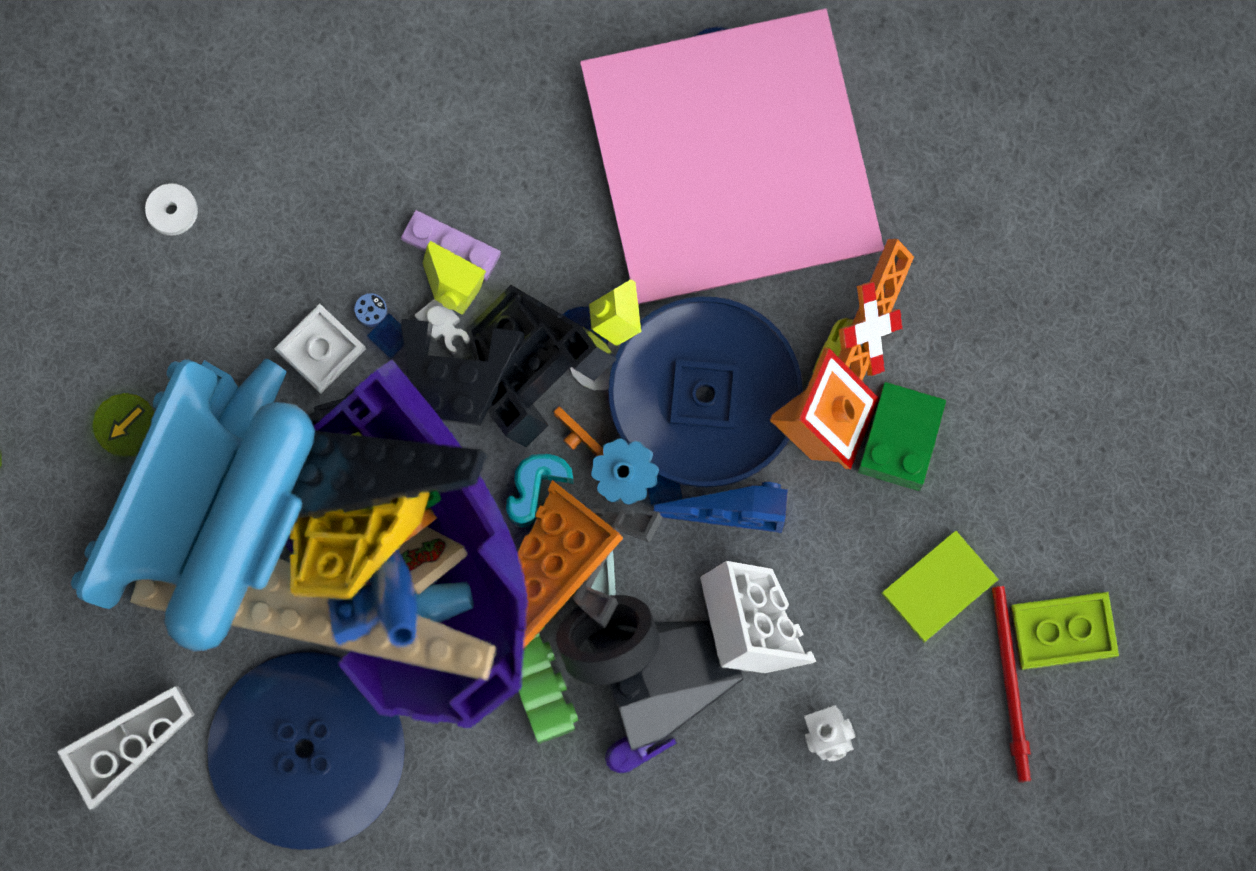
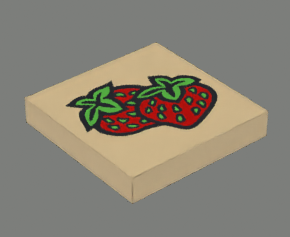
M425 527L398 547L411 573L414 591L417 594L424 591L468 555L464 546L428 527Z

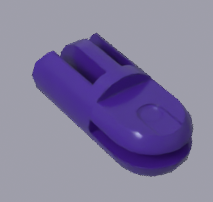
M623 737L607 749L605 755L606 764L614 772L626 773L677 743L674 738H670L648 752L645 749L652 745L631 751L626 737Z

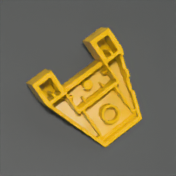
M429 492L419 493V497L407 499L405 496L391 499V503L374 506L372 510L359 509L349 512L337 510L327 512L325 517L313 519L311 516L298 518V522L294 523L290 532L294 554L290 555V593L294 596L351 599L421 524Z

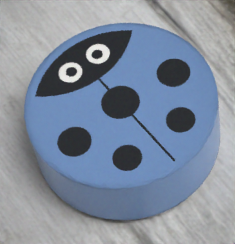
M369 293L357 300L355 314L362 325L376 327L386 319L387 306L379 295Z

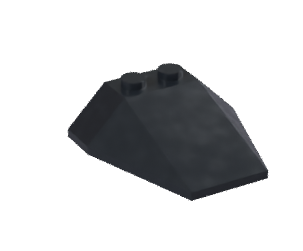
M710 621L655 622L660 642L658 651L652 661L633 676L618 682L609 683L620 712V724L631 751L663 741L743 680L741 670L721 667ZM625 625L611 626L595 632L587 639L593 653H603L625 644L633 637L637 629Z

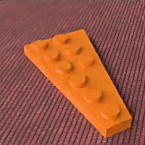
M553 480L548 488L549 495L544 505L539 507L535 515L537 520L530 534L525 536L517 552L527 592L524 648L623 539L619 532Z

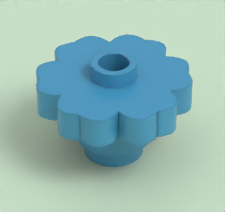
M617 439L614 442L607 443L603 447L604 455L596 456L593 460L591 475L595 480L600 481L597 491L610 502H617L621 499L627 505L634 504L647 497L646 488H652L657 484L656 476L658 475L659 468L656 464L650 462L653 452L639 441L629 444L624 439ZM623 465L629 468V475L626 478L621 476Z

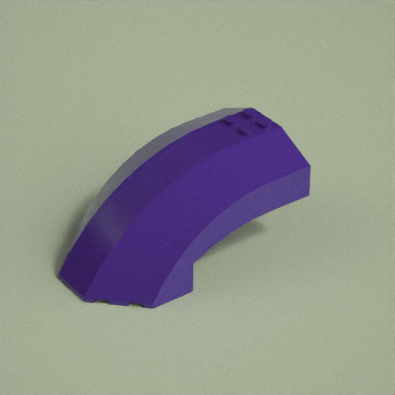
M393 360L374 371L353 389L354 392L313 426L315 431L350 435L359 432L362 436L461 447L440 417ZM479 476L475 486L439 493L442 500L428 508L433 511L437 519L426 527L461 544L468 554L437 579L438 582L435 584L467 582L472 593L474 607L441 621L439 624L496 647L488 680L350 651L338 661V664L380 715L392 717L394 715L412 717V720L431 723L447 722L457 724V727L471 729L521 689L527 608L525 580L510 532L481 476ZM289 534L285 546L291 554H294L293 540ZM370 578L364 585L370 584Z

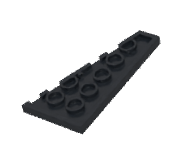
M315 431L313 445L291 491V494L298 497L302 502V507L295 523L298 522V518L307 516L316 519L325 517L327 512L337 510L349 512L388 504L394 498L404 496L407 499L417 498L419 493L437 490L441 493L475 486L487 455L482 449Z

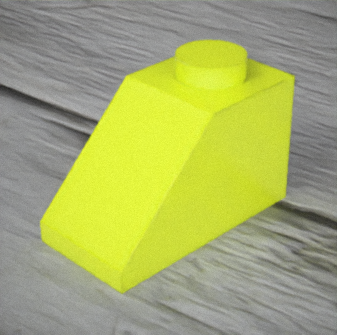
M432 241L427 244L423 266L434 299L447 309L454 310L463 315L480 291L486 271Z
M632 279L589 304L592 330L615 346L641 332L636 282Z

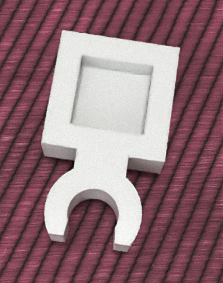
M435 299L415 314V318L418 321H427L433 324L431 337L436 341L443 336L446 348L450 353L455 354L457 352L456 348L452 345L454 338L460 337L466 344L470 342L469 336L464 330L454 327L460 322L458 316Z

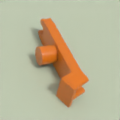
M560 406L553 411V415L571 431L563 440L571 450H574L582 442L596 456L604 455L603 448Z

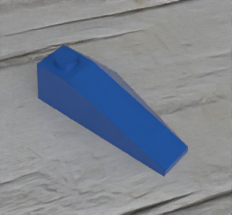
M762 482V486L755 485L654 505V511L659 512L663 518L782 533L786 516L788 489H781V484Z

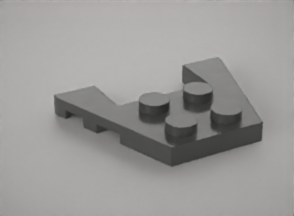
M588 508L617 532L625 533L650 543L663 519L661 514L656 511H648L647 513H634L633 510L604 512L602 509ZM606 558L570 597L575 604L603 628L606 627L618 604L614 597L591 588Z

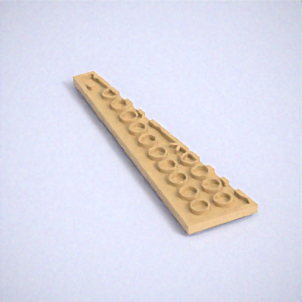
M278 559L265 588L258 590L250 586L248 587L231 626L488 680L496 647L419 615H417L416 638L408 646L398 647L393 645L389 641L381 622L373 626L369 630L370 633L361 636L355 641H349L338 646L332 633L327 598L292 595L290 593V563L282 559ZM136 580L130 602L138 606L166 611L176 585L158 580Z

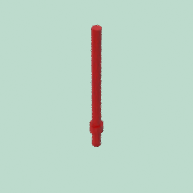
M993 587L992 595L1012 735V743H1009L1011 757H1015L1018 783L1029 782L1031 777L1028 755L1031 752L1029 741L1025 740L1005 587Z

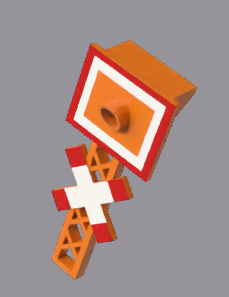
M898 239L887 240L870 282L857 286L859 309L852 325L839 329L841 345L839 356L830 348H824L807 389L771 416L770 421L811 460L839 462L845 469L851 470L880 400L863 382L866 371L867 376H874L885 371L881 336L903 329L900 309H892L914 256ZM895 256H897V257L899 258L898 261H897V263H896V266H895V259H894Z

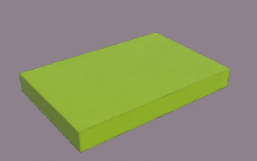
M954 531L884 590L882 595L925 643L999 579L960 534Z
M1109 592L1011 605L1021 670L1119 656Z

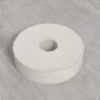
M164 184L157 187L149 195L145 205V212L149 223L156 231L164 235H179L187 231L194 224L198 212L197 203L192 193L187 188L178 184ZM170 205L177 206V210L173 214L166 213V209Z

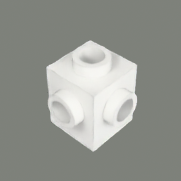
M836 705L804 716L810 732L805 734V738L811 753L816 752L822 760L835 761L845 757L846 752L854 750L850 740L855 738L853 727L849 719L844 720L842 713Z

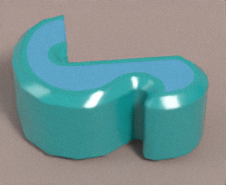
M532 454L520 462L515 471L514 479L515 487L520 497L515 499L513 496H509L506 502L507 515L511 523L522 528L530 526L536 521L535 515L538 508L542 479L574 484L572 468L564 459L552 454Z

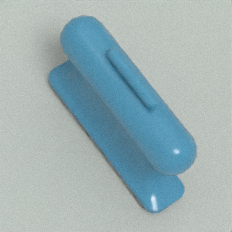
M185 359L181 362L174 361L169 365L167 378L170 381L165 392H158L153 400V407L156 411L151 420V427L104 530L100 532L97 541L90 542L86 547L85 557L88 561L84 570L75 573L71 586L76 590L79 599L105 609H110L119 602L126 586L133 581L149 579L176 585L164 617L167 633L185 649L206 651L219 646L226 637L248 587L260 590L265 588L302 507L301 500L290 493L313 445L315 430L308 415L296 405L272 402L260 407L253 416L243 440L238 438L222 426L211 411L210 401L217 386L216 373L192 360Z

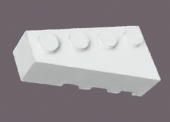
M175 686L58 751L88 808L92 810L195 714L180 687Z

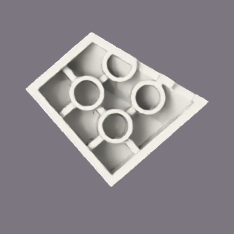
M726 561L700 577L721 667L769 673L816 662L812 651L805 653L798 640L799 637L803 636L799 624L793 625L786 615L785 610L789 603L772 569Z

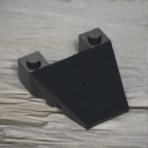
M510 285L466 328L474 359L477 361H488L493 328L524 333V339L521 345L518 344L511 358L513 361L508 371H505L497 387L499 388L489 408L490 416L505 437L524 447L533 442L549 426L533 404L571 366L574 370L595 381L617 360L601 337L513 285Z

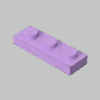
M415 210L401 237L402 241L423 251H426L427 244L430 241L484 269L486 272L483 280L485 281L488 280L501 255V251Z

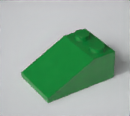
M885 382L858 473L920 491L925 481L947 400Z

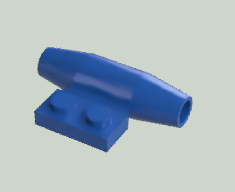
M397 548L372 575V584L363 585L351 599L327 598L332 633L338 646L349 641H355L361 636L370 633L369 630L378 622H381L389 641L395 646H408L415 640L418 606L411 573Z

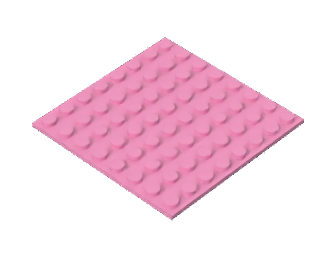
M827 9L580 61L630 280L632 279L636 282L638 305L883 251L884 245Z

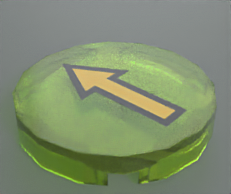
M130 393L113 395L102 402L95 412L93 420L94 436L101 447L113 456H137L151 427V420L155 411L148 401L138 395Z

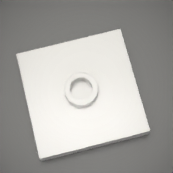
M320 303L274 348L320 394L366 350L365 346Z

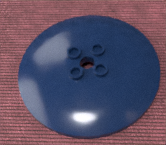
M701 296L677 300L654 310L640 321L641 332L620 345L615 356L617 360L613 362L610 372V411L620 438L626 440L629 444L634 441L641 442L653 452L650 462L658 466V475L660 477L686 486L708 488L726 486L745 480L767 467L777 458L790 440L770 421L771 416L803 392L798 361L781 331L770 320L751 307L718 297ZM701 387H709L713 390L715 396L712 401L703 403L696 397L697 390Z
M303 652L279 656L266 661L249 671L235 683L222 700L214 716L208 739L207 755L210 777L215 792L226 811L241 827L267 843L295 850H312L345 842L368 828L386 809L397 790L405 761V740L399 715H394L393 717L380 715L339 666L338 661L342 658L329 654ZM302 740H309L314 745V752L308 758H300L296 754V746Z

